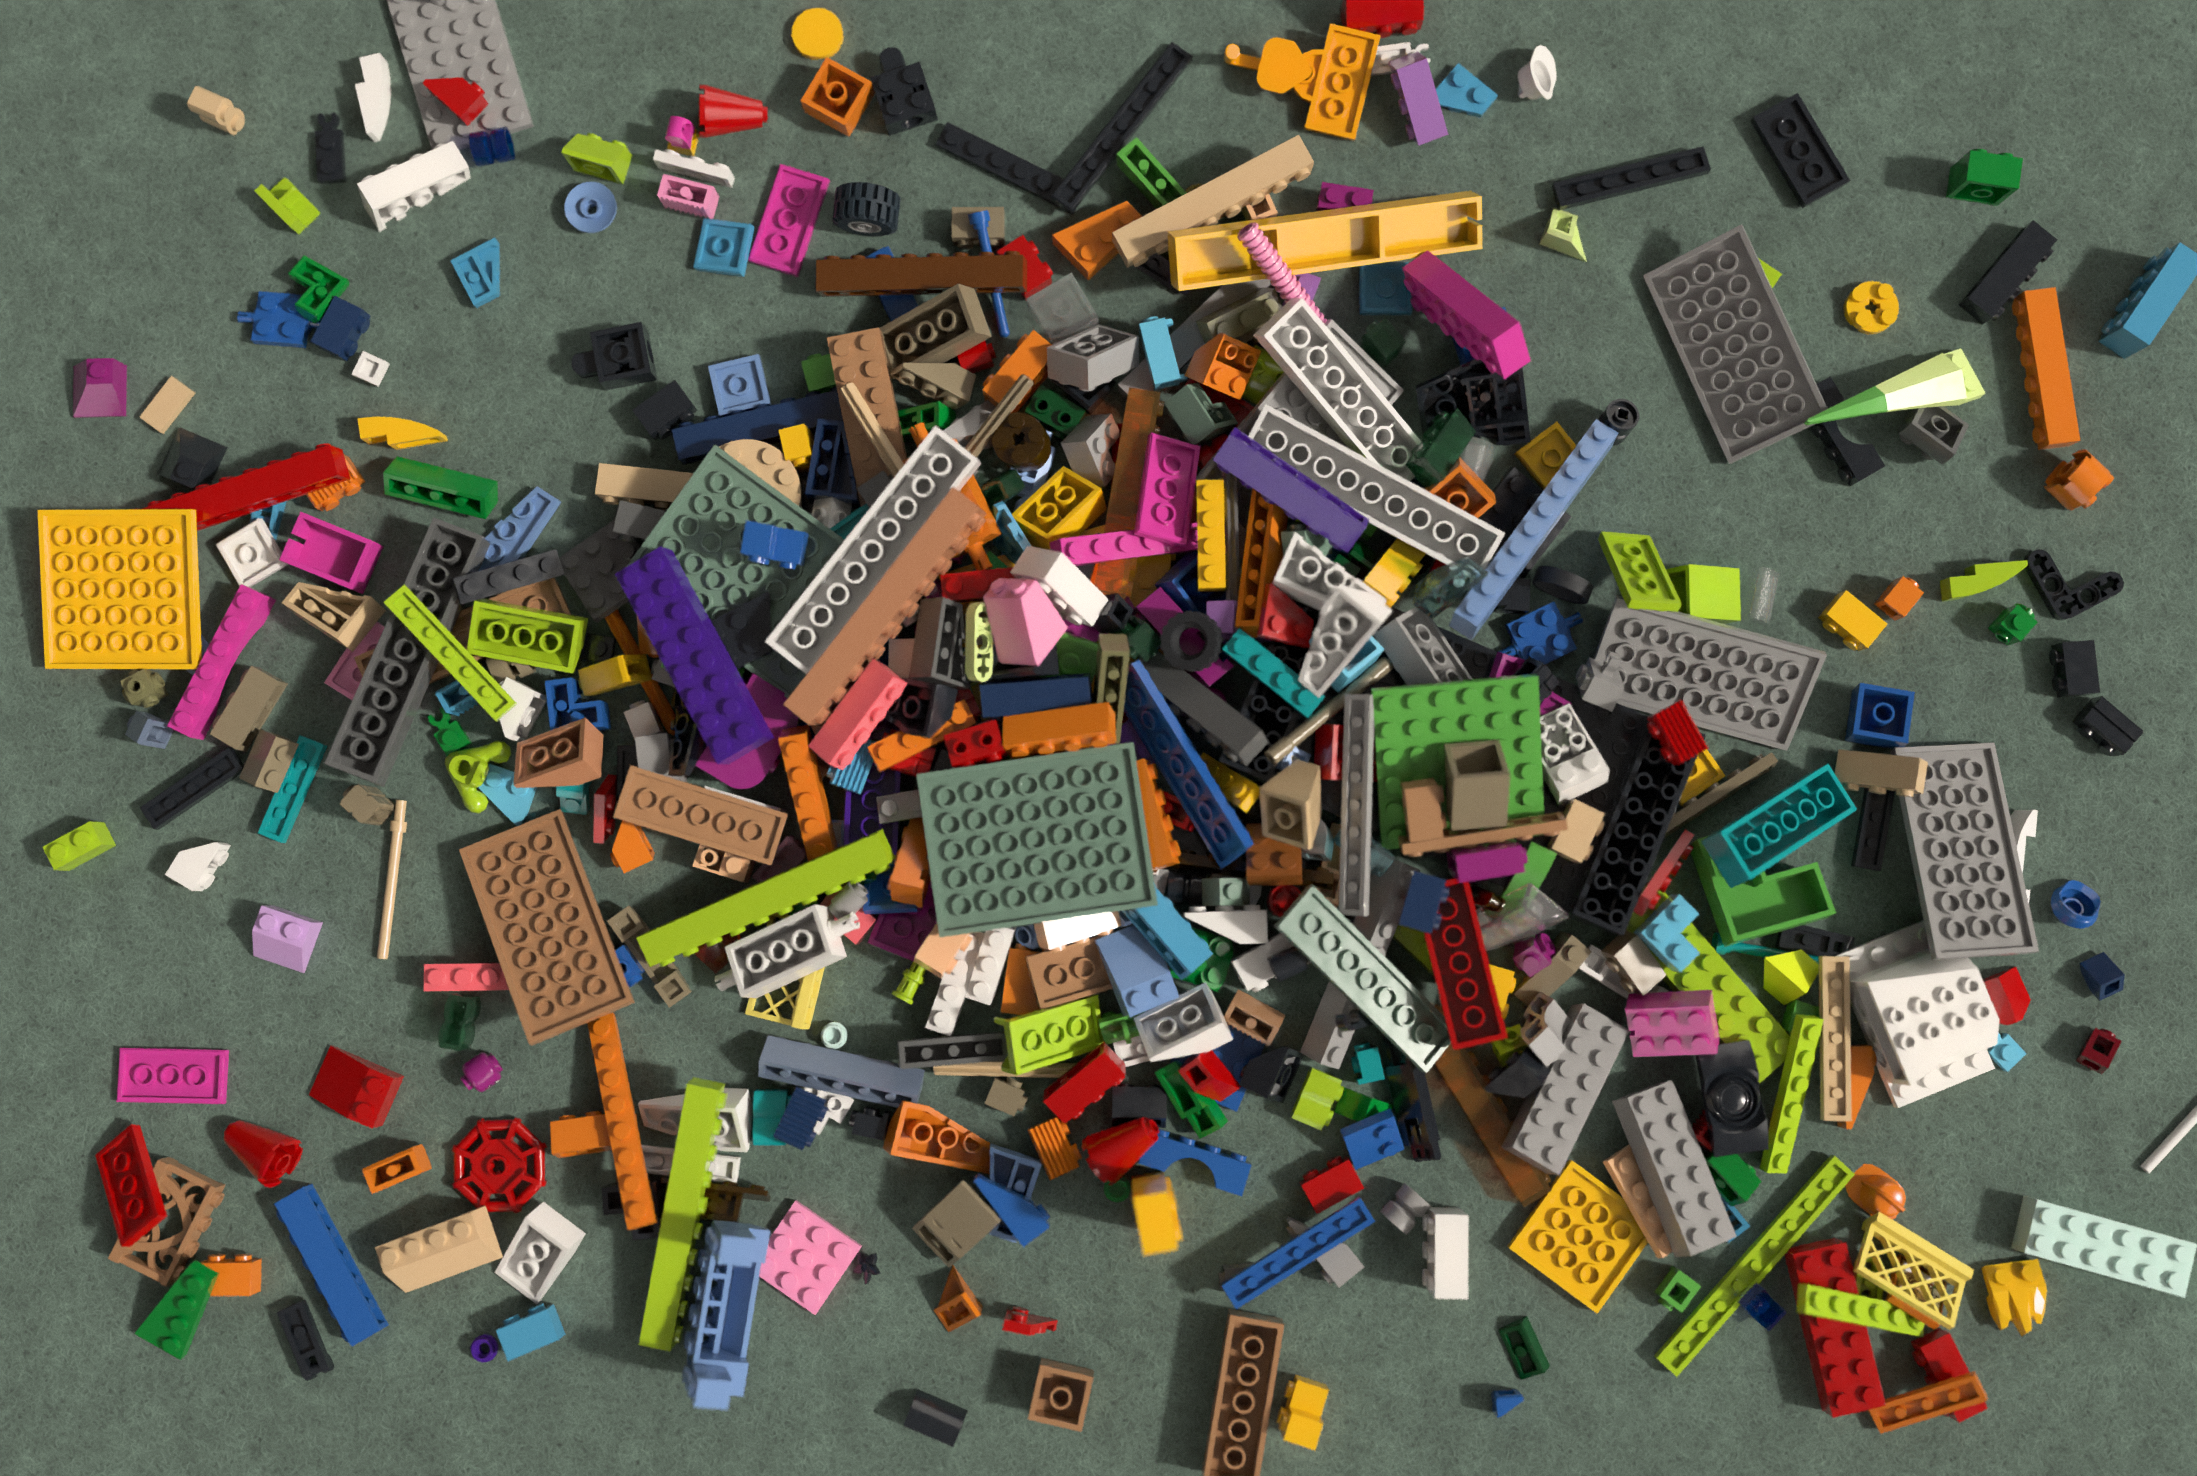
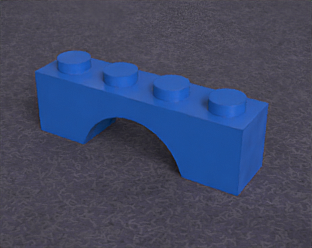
M1159 1128L1156 1143L1138 1160V1164L1165 1172L1173 1162L1179 1159H1198L1204 1162L1213 1172L1217 1189L1239 1196L1243 1195L1251 1168V1163L1246 1161L1247 1156L1231 1152L1229 1156L1220 1153L1221 1148L1206 1143L1204 1148L1195 1145L1196 1140L1180 1135L1179 1139L1169 1137L1170 1132Z

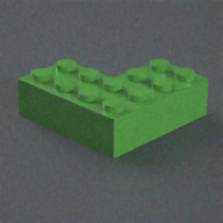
M1708 836L1699 838L1690 844L1694 847L1691 855L1724 947L1823 920L1836 914L1817 862L1766 876L1764 870L1751 880L1730 888L1701 842Z

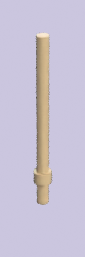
M396 800L394 820L390 822L389 831H392L377 952L378 959H388L402 838L407 828V822H405L407 801Z

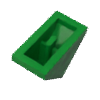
M1344 1087L1334 1112L1359 1122L1387 1109L1392 1111L1394 1105Z

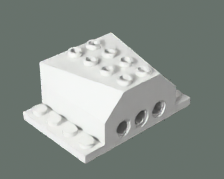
M1924 920L1837 955L1850 958V1003L1867 1044L1871 1045L1872 1050L1876 1053V1066L1893 1107H1902L1995 1069L1987 1048L1997 1045L1999 1018L1979 970L1969 958L1931 960Z

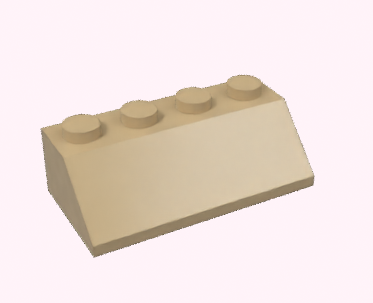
M486 1206L375 1247L383 1273L405 1293L503 1257Z

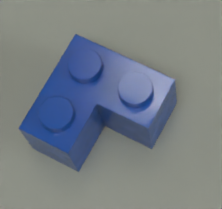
M746 521L741 554L748 555V561L769 565V561L774 560L780 562L779 567L796 570V565L804 566L809 534L802 531L779 528L774 525Z
M563 678L545 681L550 731L583 718L591 722L599 731L611 729L608 703L601 700L582 703L578 680Z

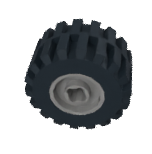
M867 182L842 184L835 191L832 221L837 227L857 235L872 237L890 235L895 233L898 228L901 198L893 190L878 184Z

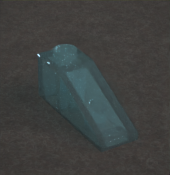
M1469 557L1434 569L1416 584L1413 605L1434 619L1487 577L1488 571Z

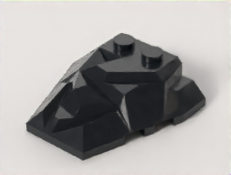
M1474 359L1416 385L1422 433L1425 435L1456 439L1458 434L1471 435L1474 442H1480L1481 437L1496 439V445L1503 446L1531 442L1523 367L1506 379H1503L1496 372L1491 373L1483 361Z

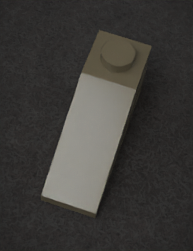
M1561 931L1553 940L1556 953L1552 955L1551 964L1532 977L1526 975L1512 994L1526 1006H1529L1540 991L1550 996L1576 973L1592 951L1573 935Z

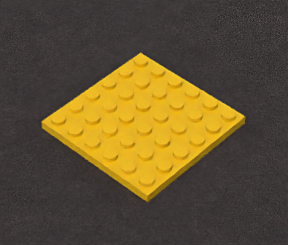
M195 509L37 510L45 669H197L202 660Z

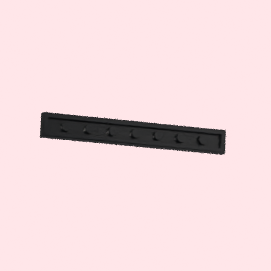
M1174 42L1170 43L1050 196L1052 202L1070 215L1074 212L1117 157V153L1125 147L1192 61L1193 56Z

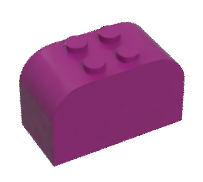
M748 671L743 681L774 738L729 765L717 764L708 746H706L696 764L700 769L737 789L751 788L760 783L768 771L773 773L780 762V759L777 758L781 752L778 738L783 729L796 727L798 723V716L783 705L787 700L784 697L785 693Z

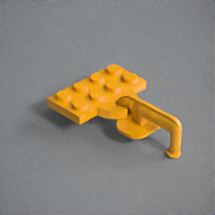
M1330 24L1324 50L1313 49L1302 54L1294 41L1275 37L1265 43L1261 58L1241 54L1237 45L1229 44L1225 48L1224 61L1230 65L1258 71L1257 83L1263 90L1283 94L1294 88L1295 93L1302 100L1311 103L1305 130L1355 141L1381 35Z

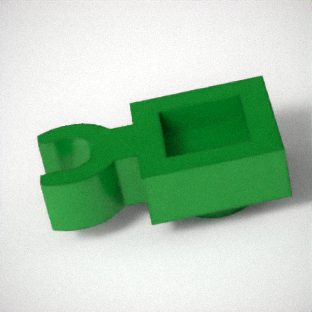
M442 707L440 708V712L443 714L441 721H436L433 715H429L428 720L430 724L439 728V731L433 735L446 756H448L450 753L462 750L472 742L459 721L455 720L450 723L451 716Z

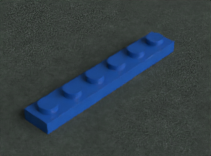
M1357 1197L1221 1283V1286L1235 1309H1238L1374 1223L1375 1220L1362 1199Z

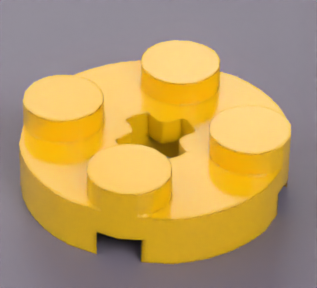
M1876 281L1859 284L1850 292L1844 302V315L1847 322L1863 334H1877L1884 331L1896 321L1899 311V303L1894 294L1893 287ZM1869 302H1873L1877 306L1874 314H1871L1870 310L1865 309Z

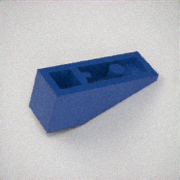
M979 1173L974 1176L976 1185L1023 1247L1050 1227L1047 1220L1050 1218V1215L1042 1204L1036 1206L1033 1200Z

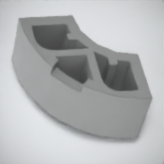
M1540 991L1524 1013L1523 1017L1526 1019L1524 1027L1521 1028V1036L1540 1061L1548 1067L1566 1049L1562 1044V1036L1571 1020L1553 998Z

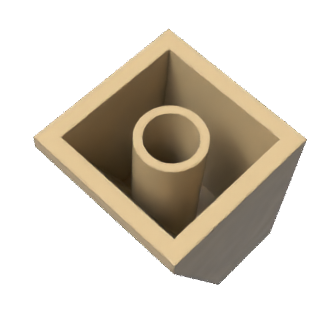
M1296 760L1260 787L1263 836L1307 850L1312 848L1322 815L1320 766Z

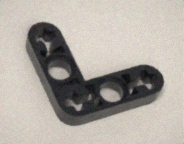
M2038 549L2029 552L2024 560L2028 561V566L2025 567V570L2050 614L2057 620L2063 621L2072 618L2118 594L2124 587L2121 575L2110 571L2070 590L2048 552ZM2035 558L2042 559L2043 562L2040 563V566L2033 565L2032 562L2036 560ZM2049 570L2050 573L2039 577L2038 574L2042 573L2043 571ZM2047 578L2055 581L2056 589L2054 592H2049L2045 589L2044 582ZM2107 580L2114 581L2111 588L2102 591L2098 589L2099 586L2106 584ZM2083 589L2091 592L2092 600L2090 603H2085L2081 600L2080 593ZM2071 601L2075 603L2074 606L2067 608L2066 612L2059 611V608L2062 606L2061 604L2070 603Z

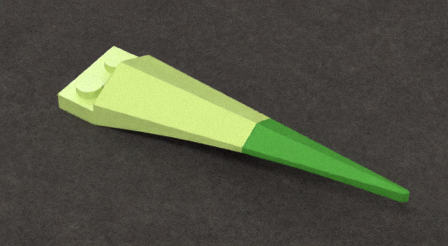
M1958 349L1946 354L1941 353L1808 418L1804 424L1811 425L1907 409L1961 405L1981 398L1985 391L1962 349Z

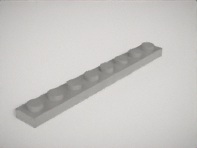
M1345 694L1339 912L1343 915H1369L1374 738L1373 695Z

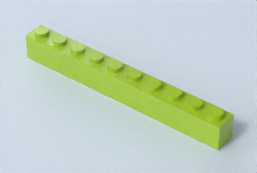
M883 829L651 929L636 939L649 967L658 963L660 967H664L675 961L674 956L682 953L684 957H687L699 951L697 946L706 943L707 947L721 942V936L730 933L731 937L746 931L745 926L754 923L756 927L769 921V915L777 912L779 916H782L794 910L792 905L802 902V905L805 906L818 899L816 895L822 892H826L827 895L833 894L841 890V884L850 881L851 885L866 879L865 874L873 870L875 874L886 871L890 868L889 863L896 858Z
M693 1077L686 1086L639 1345L671 1352L674 1345L681 1342L684 1327L680 1326L681 1317H685L689 1304V1301L685 1300L686 1291H690L693 1283V1275H690L691 1265L694 1266L697 1260L698 1249H694L695 1242L700 1239L703 1224L699 1223L701 1214L705 1213L708 1198L704 1197L705 1189L710 1187L713 1172L709 1171L710 1162H714L718 1149V1146L714 1145L715 1136H719L723 1120L719 1119L720 1109L725 1108L727 1093H724L725 1083Z

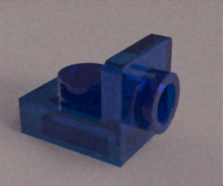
M1757 1282L1738 1301L1743 1309L1767 1331H1770L1786 1314V1311Z

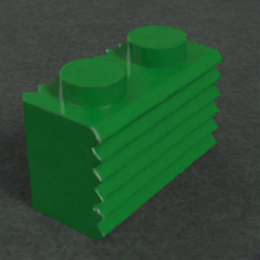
M1706 1151L1703 1155L1718 1193L1732 1207L1748 1201V1198L1751 1197L1762 1182L1756 1175L1755 1169L1745 1163L1738 1154L1713 1157L1712 1152Z

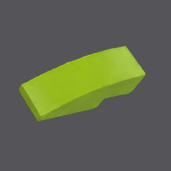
M2028 561L1975 564L1965 568V576L1948 577L1940 581L1942 602L1962 599L1998 586L2027 567Z

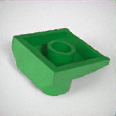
M1191 927L1198 937L1207 942L1209 950L1213 954L1183 980L1169 968L1171 976L1195 986L1206 982L1211 991L1218 992L1226 979L1233 955L1232 940Z

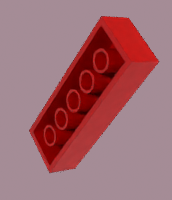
M1456 879L1447 880L1445 887L1450 888L1446 903L1440 902L1437 913L1442 914L1438 930L1432 929L1431 934L1424 932L1423 934L1452 1050L1506 1039L1508 1036L1469 881L1459 883Z
M1831 1238L1791 1247L1785 1253L1796 1305L1798 1302L1799 1284L1859 1295L1846 1242L1838 1238ZM1799 1313L1822 1411L1834 1418L1886 1406L1867 1327Z

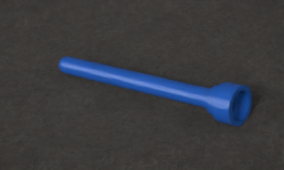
M989 211L968 214L970 225H973L974 230H977L981 252H992L987 227H989L988 222L991 221ZM990 293L999 335L1002 338H1006L1009 336V328L1001 293Z

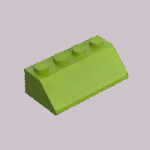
M484 598L474 601L467 651L472 655L574 673L584 646L588 618Z

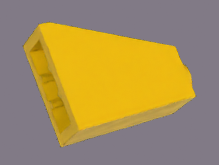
M646 654L620 655L578 670V682L584 696L599 695L652 680Z

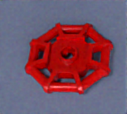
M515 1117L514 1119L485 1120L481 1118L477 1120V1124L457 1145L452 1147L451 1151L454 1152V1183L451 1185L453 1189L456 1188L476 1209L486 1206L488 1212L519 1213L541 1187H545L547 1183L545 1179V1148L547 1146L521 1122L522 1119ZM509 1130L506 1138H491L489 1131ZM517 1133L531 1149L524 1151L513 1140L515 1134ZM481 1135L484 1142L474 1152L468 1150ZM534 1153V1175L527 1173V1156ZM465 1157L470 1159V1164L472 1163L470 1176L466 1178ZM495 1159L504 1162L503 1166L505 1169L503 1172L501 1170L497 1172L493 1170L495 1167L493 1161ZM522 1180L530 1182L523 1192L516 1197L513 1190ZM473 1181L484 1192L482 1198L467 1184L468 1182ZM501 1193L506 1194L508 1201H489L491 1194Z

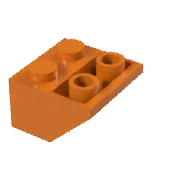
M1220 333L1194 352L1185 376L1241 400L1261 350L1224 333Z

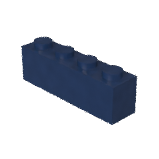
M1090 673L991 680L980 684L983 717H990V721L995 719L996 721H1001L1004 716L1093 704Z

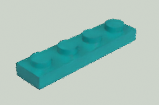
M1240 628L1222 649L1229 657L1305 718L1310 716L1325 697L1321 695L1318 698L1298 681V674Z
M301 735L297 740L299 745L278 793H274L258 830V834L280 843L287 842L328 747L325 744Z

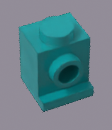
M1370 1042L1354 1045L1355 1057H1351V1063L1354 1073H1359L1360 1076L1355 1078L1356 1084L1361 1085L1385 1079L1378 1047H1370Z

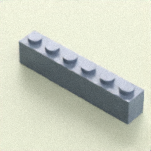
M768 1035L759 1059L758 1077L898 1108L902 1100L918 1103L925 1070L918 1068L899 1069L898 1064L887 1060H877L860 1054H850L838 1051L837 1049L823 1048L810 1043H801L787 1040L783 1037Z

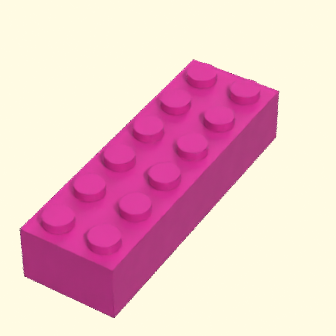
M1427 250L1402 268L1406 278L1404 279V284L1411 292L1412 298L1410 302L1417 312L1422 311L1432 324H1438L1443 333L1447 336L1451 335L1461 348L1466 347L1474 359L1483 361L1491 373L1496 372L1503 379H1506L1531 361L1520 322Z

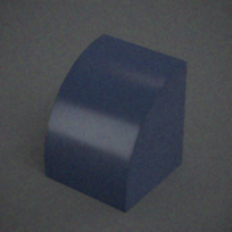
M2104 952L2080 963L2081 973L2090 991L2099 1001L2123 990L2125 974Z

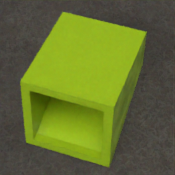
M1687 564L1666 569L1682 603L1678 612L1722 624L1741 621L1739 568Z

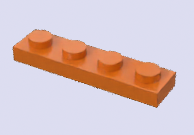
M961 700L955 703L952 717L930 739L908 735L900 730L868 746L867 750L878 771L881 772L944 741V735L976 725V721L965 700Z
M1975 1371L1887 1398L1885 1399L1886 1406L1870 1409L1869 1412L1880 1434L1985 1402L1987 1401V1395Z

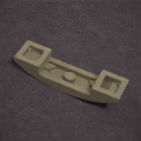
M630 905L607 920L621 942H625L654 982L655 989L669 1008L692 992L674 962L664 967H660L659 963L649 967L636 938L649 931L650 928Z

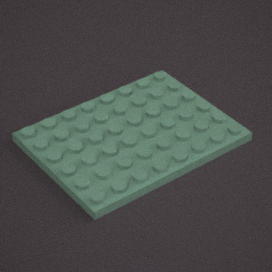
M714 445L627 566L660 546L673 550L711 621L766 592H770L772 596V633L845 540L724 450ZM746 521L808 533L809 539L804 566L796 565V570L779 567L780 562L770 560L769 565L748 561V555L741 554ZM772 648L771 653L744 666L750 672L785 693L784 697L787 699L806 676L803 671L774 648Z
M1133 742L917 774L939 938L1158 905Z

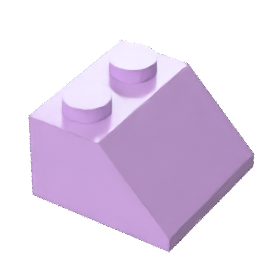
M261 905L252 929L253 955L305 973L323 922L276 906Z

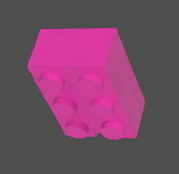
M300 512L291 534L306 541L303 545L289 538L279 560L363 594L384 546Z
M1712 990L1647 993L1644 996L1636 993L1628 995L1625 1012L1628 1029L1631 1031L1630 1040L1633 1057L1717 1054L1719 1032Z

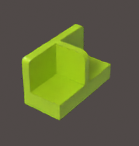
M283 178L271 190L267 189L263 184L254 190L298 234L320 215V211L287 178Z

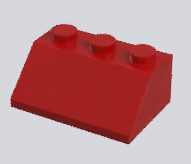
M1342 0L1340 8L1342 26L1381 35L1380 38H1386L1391 36L1392 33L1400 32L1403 35H1411L1420 30L1423 24L1424 0Z

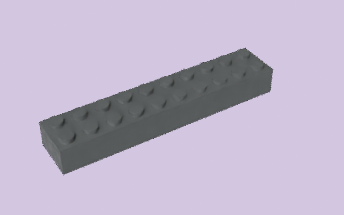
M433 517L404 584L441 624L452 633L464 604H459L451 579L478 572L490 543L484 536ZM393 612L389 616L324 763L334 769L382 787L385 786L439 662Z

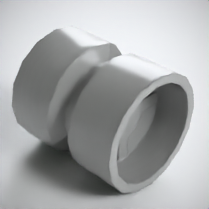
M1404 1182L1395 1193L1396 1200L1387 1202L1380 1212L1407 1235L1416 1224L1415 1217L1422 1218L1431 1205Z

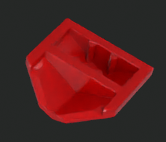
M2011 967L1983 979L1999 1018V1024L2011 1025L2022 1020L2031 999L2017 967Z

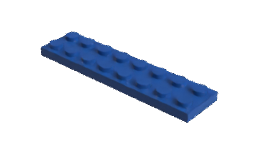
M1140 660L1131 663L1128 666L1123 711L1222 869L1248 850L1254 843L1247 830L1244 829L1237 818L1234 809L1229 805L1221 792L1220 786L1214 781L1205 762L1196 752L1190 738L1187 737L1178 723L1177 717L1168 707L1162 693L1150 678L1149 672L1144 668Z

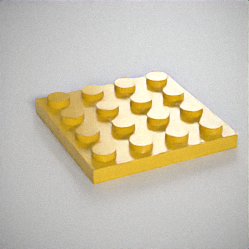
M1569 1159L1560 1175L1553 1181L1507 1247L1598 1314L1648 1241L1624 1199Z

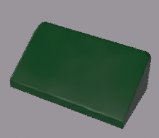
M1527 1316L1498 1329L1521 1380L1544 1374L1550 1364Z

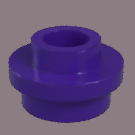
M482 1334L476 1337L471 1344V1354L479 1362H489L498 1353V1342L489 1334ZM482 1343L488 1344L489 1352L485 1353L481 1350Z

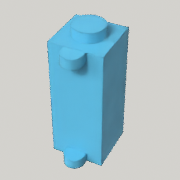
M1157 316L1146 318L1143 320V323L1139 324V334L1154 391L1180 385L1181 382L1188 380L1185 374L1180 375L1172 347L1168 327L1173 325V320L1165 319V317L1158 319Z

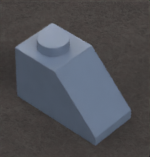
M136 710L127 723L128 729L125 735L140 745L165 749L174 729L167 726L168 721L150 713Z

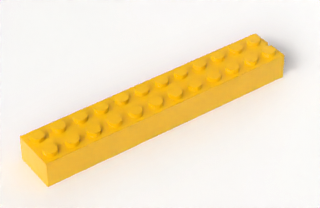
M1472 191L1167 231L1171 285L1178 291L1267 279L1266 273L1261 271L1262 267L1257 266V260H1253L1252 254L1247 252L1248 247H1243V241H1239L1237 238L1239 231L1243 227L1254 222L1259 225L1258 229L1263 231V236H1267L1268 242L1273 244L1272 249L1275 248L1278 251L1277 255L1282 257V262H1286V268H1290L1291 274L1294 275L1413 259L1419 257L1427 250L1433 255L1482 249V225L1467 219V216L1475 220H1482V196Z

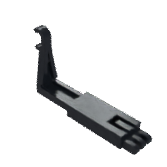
M1359 1009L1350 1010V1024H1348L1345 1014L1335 1015L1336 1026L1341 1032L1353 1031L1373 1025L1364 1014H1361ZM1382 1033L1390 1065L1385 1067L1403 1146H1411L1415 1162L1440 1160L1441 1152L1438 1143L1440 1136L1425 1073L1421 1072Z

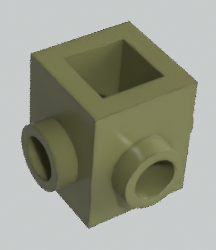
M135 669L128 673L127 678L120 681L123 687L122 694L131 705L149 708L158 704L160 699L168 696L163 678L155 671Z

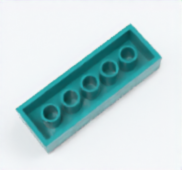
M1826 764L1801 777L1701 842L1729 887L1732 888L1751 880L1856 811L1857 808L1830 765Z

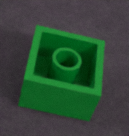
M1985 149L1970 150L1950 168L1946 198L1998 206L2019 189L2023 158L2013 157L2011 153H1987Z

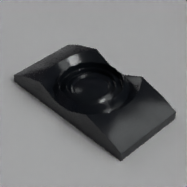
M1750 1040L1718 1044L1717 1054L1695 1055L1713 1157L1767 1150V1117L1761 1101L1759 1072Z

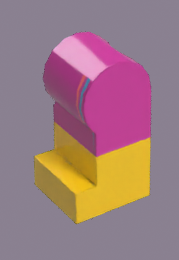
M670 116L665 134V139L669 142L667 149L682 155L694 156L699 138L695 126L691 121L683 117Z

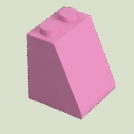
M998 578V580L991 584L989 591L983 597L1000 663L1039 666L1068 628L1037 580Z

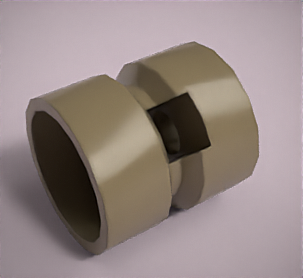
M486 657L488 669L498 684L501 681H505L506 677L516 680V676L524 678L536 672L535 666Z

